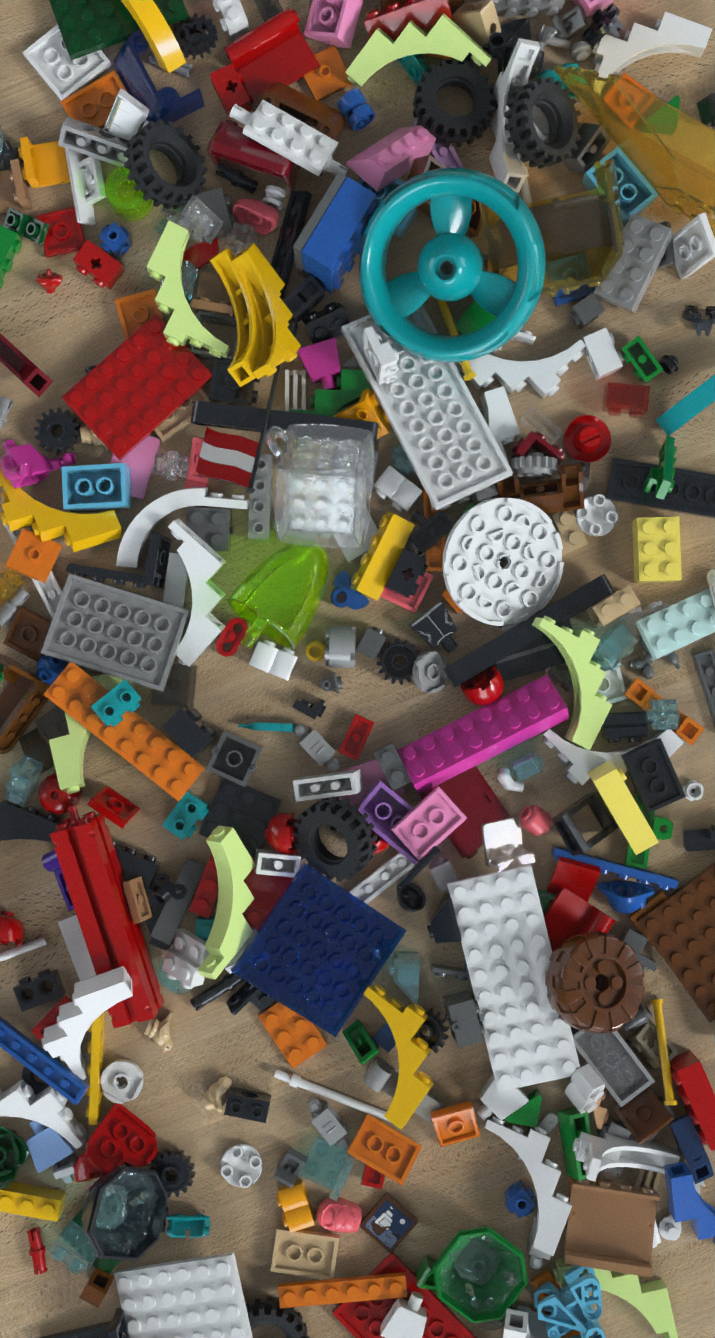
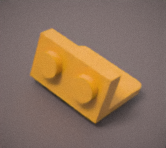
M28 137L20 138L21 146H18L20 159L24 161V167H21L24 180L29 182L32 189L70 182L65 147L59 146V141L33 145Z
M370 388L362 392L358 403L334 416L378 423L377 439L390 433L391 424L376 394ZM351 444L352 447H359V448H362V447L366 446V445H359V444Z

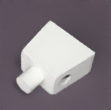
M492 1074L479 1092V1097L484 1104L476 1112L484 1121L493 1113L500 1120H503L525 1105L529 1099L521 1088L498 1092L494 1074Z
M412 1292L409 1300L397 1298L380 1325L381 1336L385 1338H422L427 1319L426 1309L421 1307L424 1297L417 1292Z

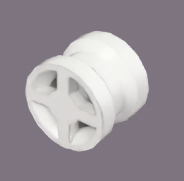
M267 185L265 188L266 196L262 202L281 210L283 207L282 198L285 197L286 191L274 185Z

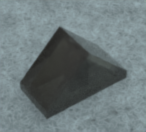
M38 727L19 739L24 757L40 774L55 766L51 748Z

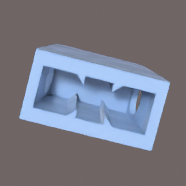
M31 1120L29 1122L34 1133L26 1140V1144L38 1173L72 1154L76 1149L66 1138L53 1129Z

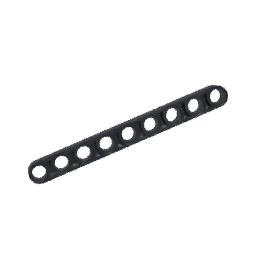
M193 401L190 423L261 433L266 409ZM271 410L266 433L375 446L379 424L372 421Z
M602 574L443 670L453 687H456L544 635L543 632L532 625L536 617L544 618V616L555 620V625L559 626L611 595L615 590L606 575Z

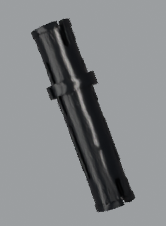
M243 968L230 975L226 974L218 983L190 999L193 1008L199 1011L229 990L233 991L237 985L251 977L247 968Z

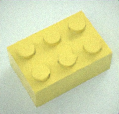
M679 516L634 519L632 521L634 583L677 582L682 580Z

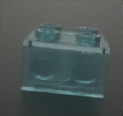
M317 1136L307 1155L306 1164L299 1175L329 1189V1198L337 1201L354 1165L355 1158L346 1153L347 1149L342 1150L336 1144L330 1146L325 1139Z
M69 1220L56 1241L48 1248V1251L51 1253L50 1256L57 1262L63 1261L67 1264V1269L75 1275L78 1273L82 1275L87 1271L97 1257L87 1237L82 1232V1228L72 1220Z

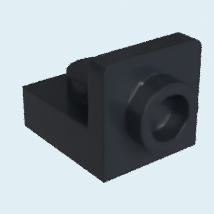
M302 698L301 702L296 700L293 708L316 719L317 716L321 718L326 706L323 705L325 701L321 699L314 710L312 709L314 704Z

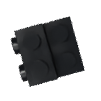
M215 358L209 400L252 407L253 403H257L258 391H255V383H259L260 378H255L240 387L227 370L233 360Z

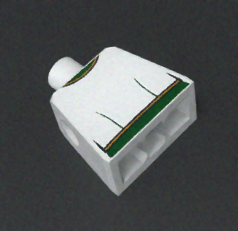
M120 88L103 132L131 140L132 136L149 123L146 121L149 109Z

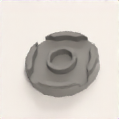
M427 651L416 658L412 674L416 686L421 691L436 693L441 691L447 684L445 682L448 677L443 669L449 665L443 655L436 651Z

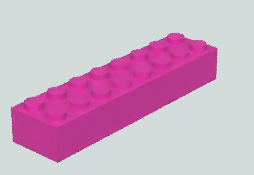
M547 674L497 699L493 703L397 750V753L419 795L569 719V713L566 704Z

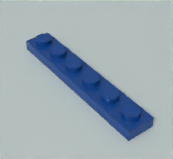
M552 846L551 854L556 857V861H558L560 856L600 867V873L608 874L609 871L617 873V877L626 880L629 877L637 878L636 882L649 885V882L656 883L658 888L668 891L670 887L677 889L679 881L671 876L637 867L625 866L622 863L584 853L572 856L569 849Z
M0 1017V1047L66 1099L77 1105L90 1085Z

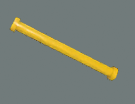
M436 299L449 335H459L447 302ZM469 361L460 362L464 372V381L475 378L476 374L472 372Z
M663 999L650 1000L655 1015L666 1099L664 1106L677 1105V1100H674L662 1010L664 1002Z

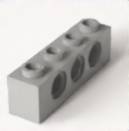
M68 116L63 122L59 146L125 168L124 163L128 160V158L124 157V151L128 149L126 144L129 140L105 133L102 128Z
M272 454L260 455L253 485L255 491L249 494V541L271 542Z

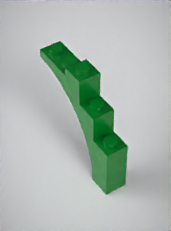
M341 369V375H337V388H341V390L315 389V395H311V408H315V410L289 409V412L333 417L342 409L358 402L364 390L370 388L373 393L374 391L363 370ZM293 437V449H296V458H292V470H296V476H305L307 457L315 439Z

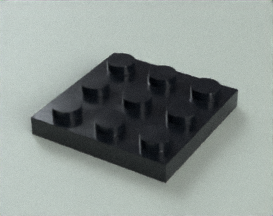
M223 777L199 834L208 838L218 826L233 827L249 855L255 858L256 849H261L265 840L264 829L268 828V824L272 817L276 815L282 800L248 785L243 787Z

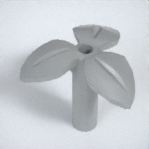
M544 24L539 29L536 38L539 40V50L542 51L545 45L570 49L571 41L554 37L557 30L550 26L546 27Z

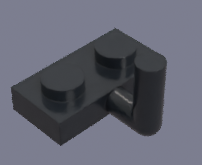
M415 510L411 515V520L417 521L421 527L409 539L423 554L450 531L454 524L442 510L437 512L428 521L418 510Z

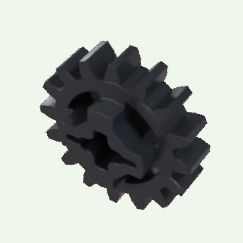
M194 13L192 18L189 16L186 20L179 21L180 25H174L175 31L172 33L185 58H188L189 55H192L193 60L196 59L197 55L204 58L203 53L211 54L210 47L216 48L215 41H218L216 26L213 25L211 18L206 20L204 14L198 18L197 13Z

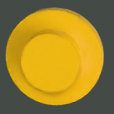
M320 641L310 642L305 649L307 658L314 662L321 661L325 657V645Z

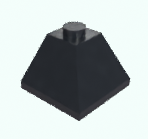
M446 893L430 917L431 925L427 926L429 937H434L435 943L462 941L450 894Z

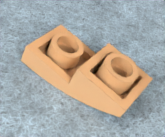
M606 1088L603 1090V1096L597 1101L598 1106L591 1112L593 1121L598 1129H602L603 1123L606 1124L609 1116V1111H607L605 1104L601 1102L606 1097Z

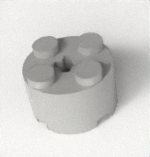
M331 625L326 627V646H329L325 647L326 666H329V668H355L356 626Z

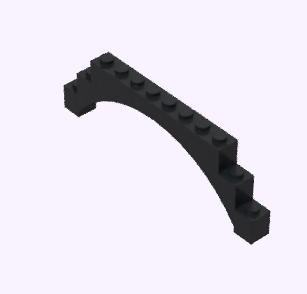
M9 798V800L6 799L0 802V841L33 839L52 842L50 833L56 829L57 825L63 823L59 821L60 818L58 816L41 814L40 809L33 806L24 807L16 799ZM112 839L125 881L142 876L153 916L145 920L151 935L165 906L158 903L152 895L157 889L156 886H152L161 862L157 861V857L152 854L145 853V855L137 853L138 849L126 845V847L120 846L117 840ZM175 935L170 945L151 937L149 944L166 951L172 948Z

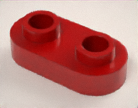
M236 617L227 623L216 643V649L220 655L230 657L236 653L248 632V625L245 620ZM235 625H241L242 629L240 632L234 631ZM227 642L231 644L229 650H225L223 647Z

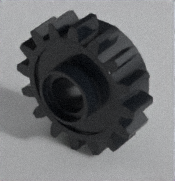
M58 408L56 413L49 409V415L42 413L44 419L36 420L40 426L34 427V430L39 432L35 439L42 440L39 446L42 448L46 447L45 451L48 453L53 450L55 455H59L60 451L65 454L68 449L74 450L73 445L75 443H80L77 438L81 436L80 431H78L81 425L74 423L77 418L74 415L70 417L71 413L68 410L63 414L61 408ZM62 427L61 435L54 436V431Z
M396 639L394 645L389 641L388 648L381 647L384 653L377 655V657L381 658V661L377 662L376 665L382 666L379 674H386L384 680H387L389 677L392 678L391 684L399 680V684L403 685L404 679L410 683V676H413V665L420 650L414 651L415 644L409 647L407 640L400 644L399 639ZM396 656H402L405 659L404 667H395L393 660Z
M431 1007L428 1012H425L428 1017L421 1026L427 1027L430 1035H424L420 1027L414 1037L426 1041L428 1048L437 1053L439 1047L443 1048L445 1045L443 1040L449 1038L444 1033L449 1030V1027L443 1025L446 1018H439L441 1012L439 1011L434 1014Z
M176 1148L173 1151L165 1149L163 1155L157 1153L156 1159H153L150 1164L152 1167L149 1168V1170H155L168 1194V1198H170L172 1193L179 1197L180 1190L186 1193L187 1186H192V1178L195 1177L196 1173L191 1171L195 1167L194 1163H190L191 1156L186 1157L184 1150L178 1152ZM173 1169L177 1174L170 1175L167 1170Z

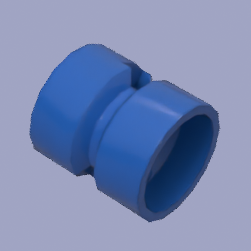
M359 88L347 92L337 103L342 114L348 116L347 121L354 131L366 127L376 116L371 106L365 103L366 98Z

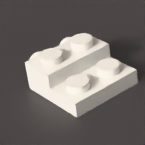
M372 326L365 328L362 349L379 385L395 381L397 379L396 371L399 369L397 366V361L399 360L397 350L391 347L389 341L382 344L379 333H375Z
M184 928L177 929L172 949H167L165 952L162 970L167 972L166 976L169 979H178L181 981V986L187 989L203 985L204 977L200 976L197 969L209 955L205 948L206 941Z

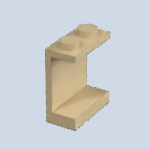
M629 585L624 589H619L584 611L593 626L598 628L605 626L641 603Z

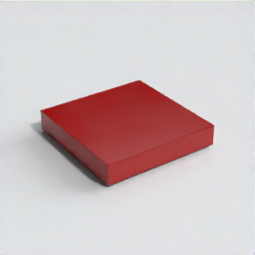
M75 206L36 215L37 219L50 225L43 244L47 258L79 251L86 242L82 224L77 222Z
M105 785L87 804L121 829L140 810V807L108 785Z
M559 856L548 883L547 892L557 895L560 889L564 887L588 902L599 877L600 867Z

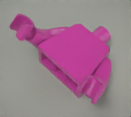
M9 439L2 445L6 452L0 460V467L5 478L10 480L15 489L44 482L51 471L61 469L63 466L76 464L75 453H65L62 455L63 458L51 459L39 453L30 444L17 446L12 439Z

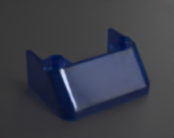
M141 29L130 34L114 59V68L127 93L149 109L146 121H153L155 123L158 120H163L164 125L168 121L174 123L205 106L199 88L181 98L172 87H164L157 91L139 55L148 50L150 45Z

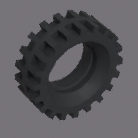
M452 59L451 64H447L446 60H441L438 68L435 64L431 65L429 72L424 71L413 100V117L418 118L416 125H421L436 138V144H438L439 140L444 141V147H449L450 143H456V147L459 148L462 147L464 141L470 145L475 137L481 138L483 131H486L495 109L496 95H492L494 90L493 84H487L489 76L487 74L481 76L479 74L480 67L477 65L474 69L468 67L469 61L466 60L464 65L458 64L457 59ZM447 86H456L464 89L473 100V110L464 116L446 114L436 103L437 92Z
M542 77L517 88L518 90L511 94L512 99L506 103L509 110L504 112V117L508 119V124L504 125L505 130H509L511 136L507 138L508 142H513L515 146L513 152L515 154L520 153L522 155L520 160L523 163L529 161V167L532 168L537 166L538 169H542L565 161V159L573 156L571 152L577 150L578 146L575 142L581 140L578 130L582 128V123H579L577 116H580V111H576L574 104L577 102L575 98L570 99L568 96L570 90L568 88L562 89V82H554L552 77L547 79ZM534 105L541 109L548 121L549 138L546 144L540 139L534 127L532 115Z
M158 120L155 123L153 121L149 122L127 142L126 146L128 149L124 151V157L128 158V160L124 163V167L130 170V174L127 177L129 181L134 180L136 183L134 187L136 192L141 190L144 193V200H153V206L155 207L163 204L164 210H168L171 207L178 209L203 190L201 186L207 180L202 177L207 173V168L202 166L205 158L198 153L201 149L199 145L194 146L192 143L193 137L190 134L186 136L183 133L184 128L179 126L176 129L173 122L168 121L164 125L163 120ZM150 150L159 151L169 158L176 170V184L168 183L157 173L150 160Z
M339 796L332 797L331 799L323 798L299 815L300 819L295 822L294 826L298 829L293 832V837L298 838L295 848L301 849V860L305 858L308 862L306 867L308 869L312 867L316 869L315 875L319 877L322 874L326 875V880L328 881L336 877L337 882H341L345 878L349 880L373 860L374 856L372 854L377 850V846L373 845V842L377 840V835L371 832L374 824H368L366 820L368 814L365 812L362 815L358 811L360 806L357 803L351 806L349 804L350 799L345 798L340 801ZM325 823L334 826L344 836L347 844V854L345 857L336 856L327 850L319 836L321 824Z
M267 1297L266 1302H260V1298L255 1299L253 1305L246 1304L251 1331L262 1324H273L283 1330L286 1338H308L307 1326L302 1322L303 1316L301 1313L296 1314L294 1312L295 1307L280 1308L279 1301L278 1303L272 1302V1297Z

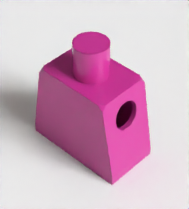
M336 337L299 348L298 356L312 384L321 382L324 390L336 389L333 378L341 375Z

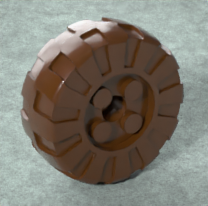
M584 932L568 937L559 948H555L549 959L548 970L545 973V985H547L548 1001L564 1023L588 1033H609L621 1029L623 1024L630 1022L638 1012L640 1002L643 1001L645 991L643 977L645 976L642 964L639 963L635 955L636 952L628 943L618 940L619 937L605 932Z

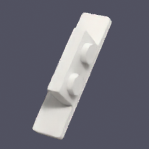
M65 148L77 222L93 226L96 224L93 204L106 197L100 160L91 156L85 159L84 154Z

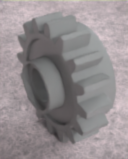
M526 453L524 457L520 456V458L514 457V459H511V470L517 472L518 477L546 478L552 476V472L557 471V459H554V457L548 458V456H544L542 453Z

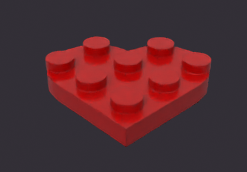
M114 1103L90 1136L84 1155L93 1168L106 1174L115 1166H122L123 1164L132 1168H141L155 1158L158 1151L155 1139L156 1134L147 1124L122 1104Z

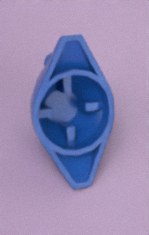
M609 881L598 883L597 886L598 890L607 897L610 906L615 911L624 914L635 912L639 908H645L646 898L654 894V887L633 881Z

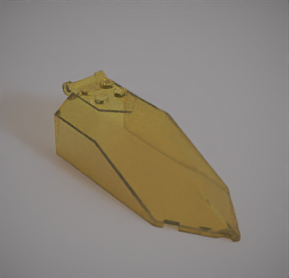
M556 64L553 69L640 171L664 203L674 213L683 214L690 221L697 215L706 213L711 230L715 236V220L711 218L712 214L715 215V130L617 75L609 74L607 78L598 77V71L572 66L565 68L560 64Z

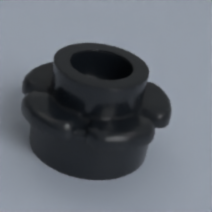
M664 355L659 362L663 371L667 374H672L674 371L677 372L679 369L677 366L679 361L673 355Z

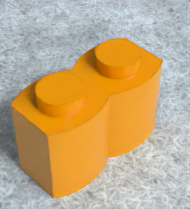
M303 1179L295 1181L292 1187L287 1185L278 1187V1194H275L278 1207H282L284 1211L282 1220L285 1228L289 1227L292 1233L315 1225V1215Z

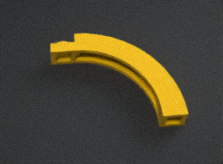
M121 0L147 39L159 67L171 73L186 63L170 27L153 0Z

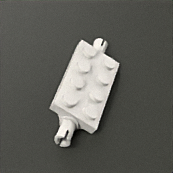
M262 100L256 111L252 113L237 104H234L229 117L245 125L243 129L244 135L318 177L322 171L324 173L327 171L334 176L338 172L347 175L349 168L333 160L332 157L338 146L337 141L265 100Z

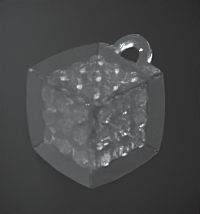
M330 424L289 425L286 430L278 426H272L265 433V439L270 450L276 456L277 468L274 490V515L277 539L281 542L319 548H354L363 546L369 527L370 497L374 470L372 432L355 427ZM276 438H281L285 442L284 452L277 445Z

